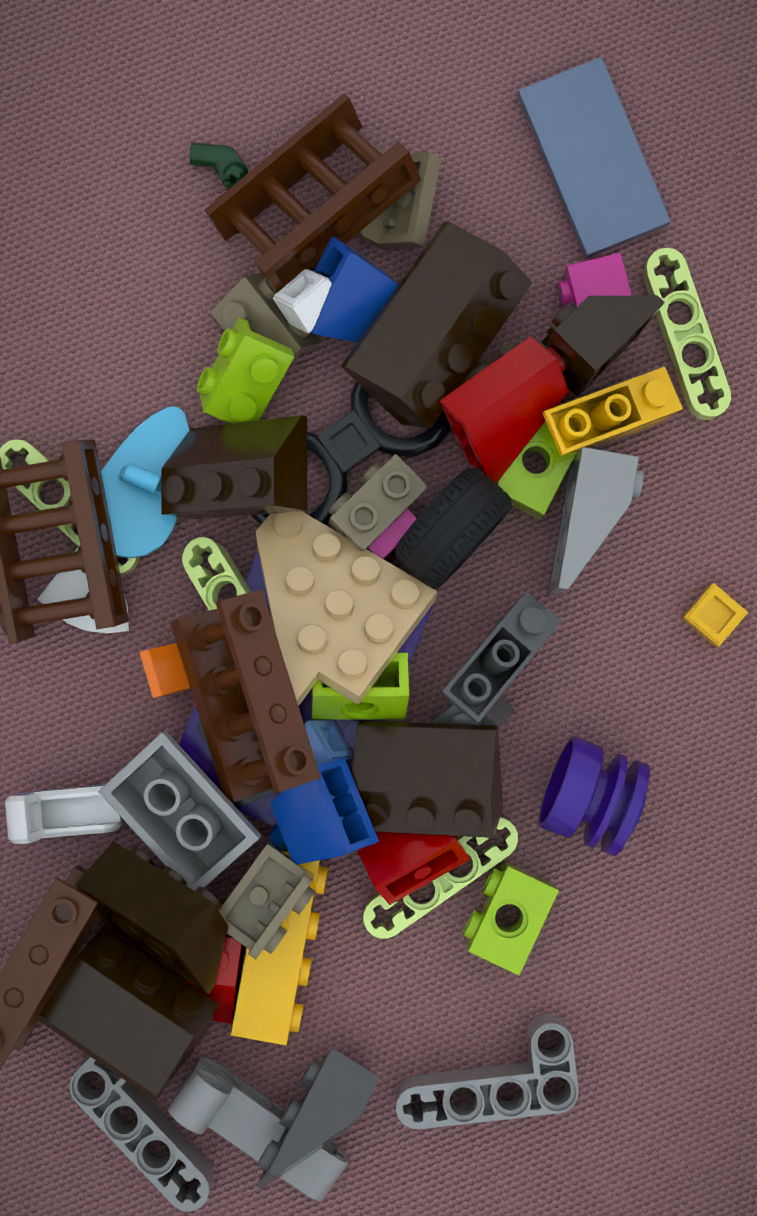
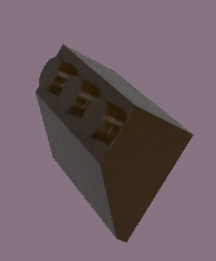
M658 295L588 296L579 306L571 301L552 320L553 325L546 332L548 335L541 343L545 346V349L549 346L554 348L561 356L566 366V370L562 372L566 385L578 397L643 332L665 302Z
M300 415L191 428L161 468V515L207 519L308 511L307 416Z
M359 720L356 730L352 777L375 831L494 838L503 809L498 726Z
M112 841L78 880L76 886L81 892L99 901L95 910L113 932L209 994L215 986L229 927L217 910L221 903L203 887L199 886L194 891L186 886L187 882L172 868L165 866L163 870L155 867L154 861L138 847L133 846L129 851L115 841Z
M103 926L76 956L41 1011L38 1021L155 1101L207 1034L219 1003Z

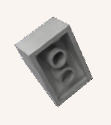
M582 447L575 455L569 468L548 593L558 595L570 588L628 509L633 498H639L643 485L644 471L637 470L638 456Z

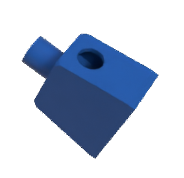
M332 236L314 270L315 273L327 277L332 285L316 324L310 333L358 342L399 284L382 269L340 239Z
M344 757L318 765L320 779L283 791L271 802V810L277 822L270 829L271 842L279 850L284 851L288 849L292 861L297 865L343 856L379 842Z

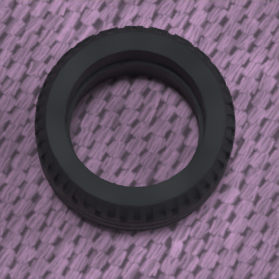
M477 467L466 468L435 497L404 533L395 547L396 558L427 586L431 588L441 587L478 549L512 508L510 496L498 484L494 483L488 475H485L481 469Z

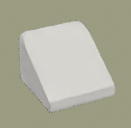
M305 269L277 292L273 300L292 326L310 333L316 324L332 283L327 277Z

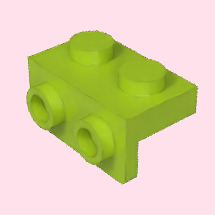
M239 317L233 329L227 328L222 334L217 347L219 355L212 368L206 367L203 370L197 384V392L200 395L203 412L231 424L258 421L295 357L292 348L251 331L248 320Z

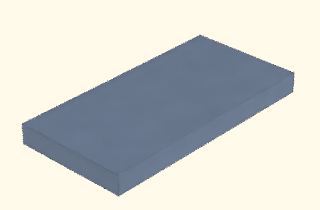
M602 57L518 90V99L585 259L667 227L670 224L671 220Z

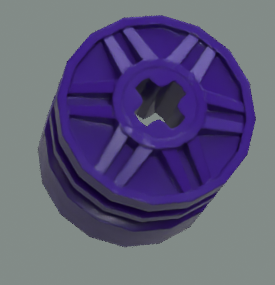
M572 736L561 752L546 788L538 817V827L570 838L583 821L585 822L584 845L594 848L601 839V851L616 856L623 849L641 817L649 783V765L640 761H634L627 769V756L617 754L606 770H603V747Z

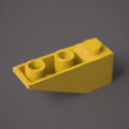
M664 366L551 408L542 414L560 456L577 452L582 447L590 448L657 425L683 408Z

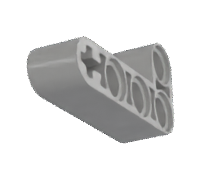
M542 1014L536 1016L527 1028L529 1062L406 1077L399 1083L395 1094L398 1119L406 1127L420 1130L560 1114L570 1110L578 1099L579 1088L574 1045L569 1030L559 1017L553 1014ZM549 1029L559 1031L561 1033V1040L557 1046L551 1049H543L538 1046V1039L544 1031ZM562 1077L566 1080V1087L560 1094L548 1095L544 1093L543 1087L550 1078ZM514 1082L521 1087L518 1096L509 1101L500 1099L497 1096L499 1087L504 1083ZM461 1087L469 1088L475 1093L473 1100L464 1106L456 1105L450 1100L451 1094ZM437 1090H441L443 1108H437L435 1094ZM420 1094L422 1100L421 1109H412L411 1095Z
M88 1056L76 1070L70 1081V1094L74 1101L174 1207L185 1212L196 1211L201 1208L209 1197L214 1180L213 1167L209 1161L144 1093ZM90 1071L99 1073L105 1080V1088L102 1090L91 1089L85 1082L84 1074ZM119 1106L132 1108L137 1114L138 1121L131 1124L122 1122L116 1114V1108ZM154 1140L162 1141L167 1144L170 1154L166 1157H156L149 1151L147 1143ZM177 1159H180L182 1161L180 1167L176 1165L173 1172L171 1173L170 1171L174 1167ZM194 1178L199 1180L198 1187L193 1184L186 1188L182 1184L184 1179L188 1182Z
M204 1056L200 1057L168 1107L170 1115L186 1129L196 1134H203L206 1128L209 1127L257 1162H259L271 1139L278 1143L285 1130V1127L279 1124L285 1109L216 1061ZM330 1142L280 1178L311 1199L322 1202L350 1160L339 1147Z

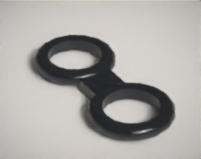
M355 381L350 395L351 412L319 435L307 431V451L314 453L324 463L329 474V490L325 501L308 515L327 526L332 516L328 510L347 492V473L377 451L391 456L396 454L398 457L418 456L436 448L452 429L445 412L441 413L432 428H428L426 432L413 438L391 436L384 433L374 423L368 406L370 394ZM270 514L251 516L261 525Z

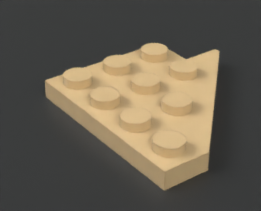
M303 511L271 513L256 530V545L271 620L298 706L318 680L359 705L436 601L437 591L369 550H360L347 537Z

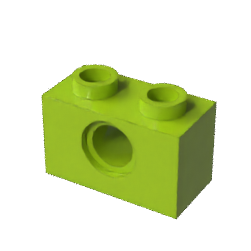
M545 421L496 484L508 493L512 506L540 520L545 515L577 452L560 456ZM527 452L541 454L546 462L545 471L539 474L527 471L522 463L523 455Z
M396 653L359 705L318 680L311 689L312 719H405L409 701L408 653Z
M504 861L500 871L493 868L482 890V893L488 896L481 912L473 910L462 934L468 938L466 942L468 952L520 976L559 892L558 888L554 884ZM506 904L515 905L520 910L518 921L509 927L500 926L495 922L497 910Z

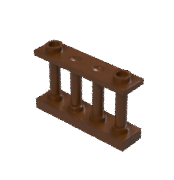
M345 93L204 210L225 241L239 231L262 254L255 261V264L275 293L279 292L303 270L314 271L332 236L346 244L421 181L410 152L403 145L397 142L382 154L358 133L362 125L350 98ZM342 144L368 166L348 184L323 162L326 157ZM307 173L332 195L329 200L313 213L288 191ZM273 202L298 225L277 243L253 220Z
M75 440L61 443L63 454H61L60 459L3 469L0 457V601L2 606L0 608V625L2 630L7 633L9 644L35 637L33 624L88 615L95 619L96 630L115 627L129 622L95 440ZM64 478L65 481L69 482L72 498L69 501V505L17 515L11 514L7 488ZM72 524L77 528L80 546L76 552L20 561L16 533ZM81 570L84 574L86 573L89 588L86 597L29 606L24 579Z
M262 589L215 602L217 609L171 622L172 631L223 794L231 802H236L273 789L276 794L320 779L318 767Z
M78 865L72 869L65 882L58 877L55 878L0 972V1071L13 1049L18 1052L23 1049L39 1022L38 1018L41 1011L78 955L100 917L95 910L99 901L81 892L76 886L78 880L86 872L85 869Z

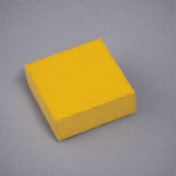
M711 583L681 618L712 645L720 647L748 614V611L715 583Z

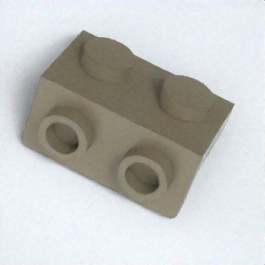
M380 147L376 148L382 154L386 152V150ZM430 152L410 154L421 181L356 236L383 250L424 248L441 158Z
M262 273L244 276L210 311L224 330L227 328L233 329L239 317L248 320L251 331L292 348L295 356L293 361L303 351L313 349L320 343L319 338L315 334L306 333L292 326L286 320L273 300L276 293L270 288Z
M396 454L385 465L380 461L376 462L360 479L364 485L353 496L348 492L343 494L328 510L332 516L327 526L346 536L362 551L366 550L427 488L426 483Z
M268 842L219 910L229 926L227 934L248 948V954L255 960L263 949L271 954L287 932L281 924L290 911L293 910L299 915L314 895L315 890L309 887L313 881L314 874L300 864L294 863L288 855Z

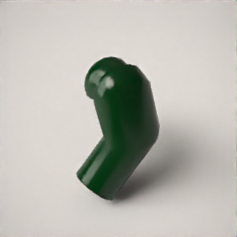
M191 143L190 165L213 167L227 189H230L249 173L248 167L233 147Z

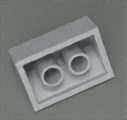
M166 730L158 735L98 791L164 865L179 873L187 882L186 886L194 891L199 886L204 888L262 836Z

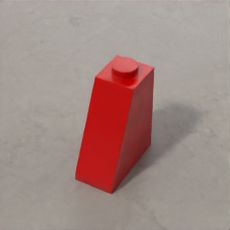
M530 336L440 400V404L466 462L472 468L477 467L481 469L494 483L500 480L543 425L545 418L542 413L557 407L568 393V388L562 374L566 370V366L554 348L549 346L545 349Z

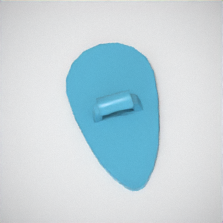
M167 407L153 414L140 424L120 445L101 470L118 557L130 559L148 556L162 547L173 532L178 517L161 515V468L189 432L186 415L178 407Z

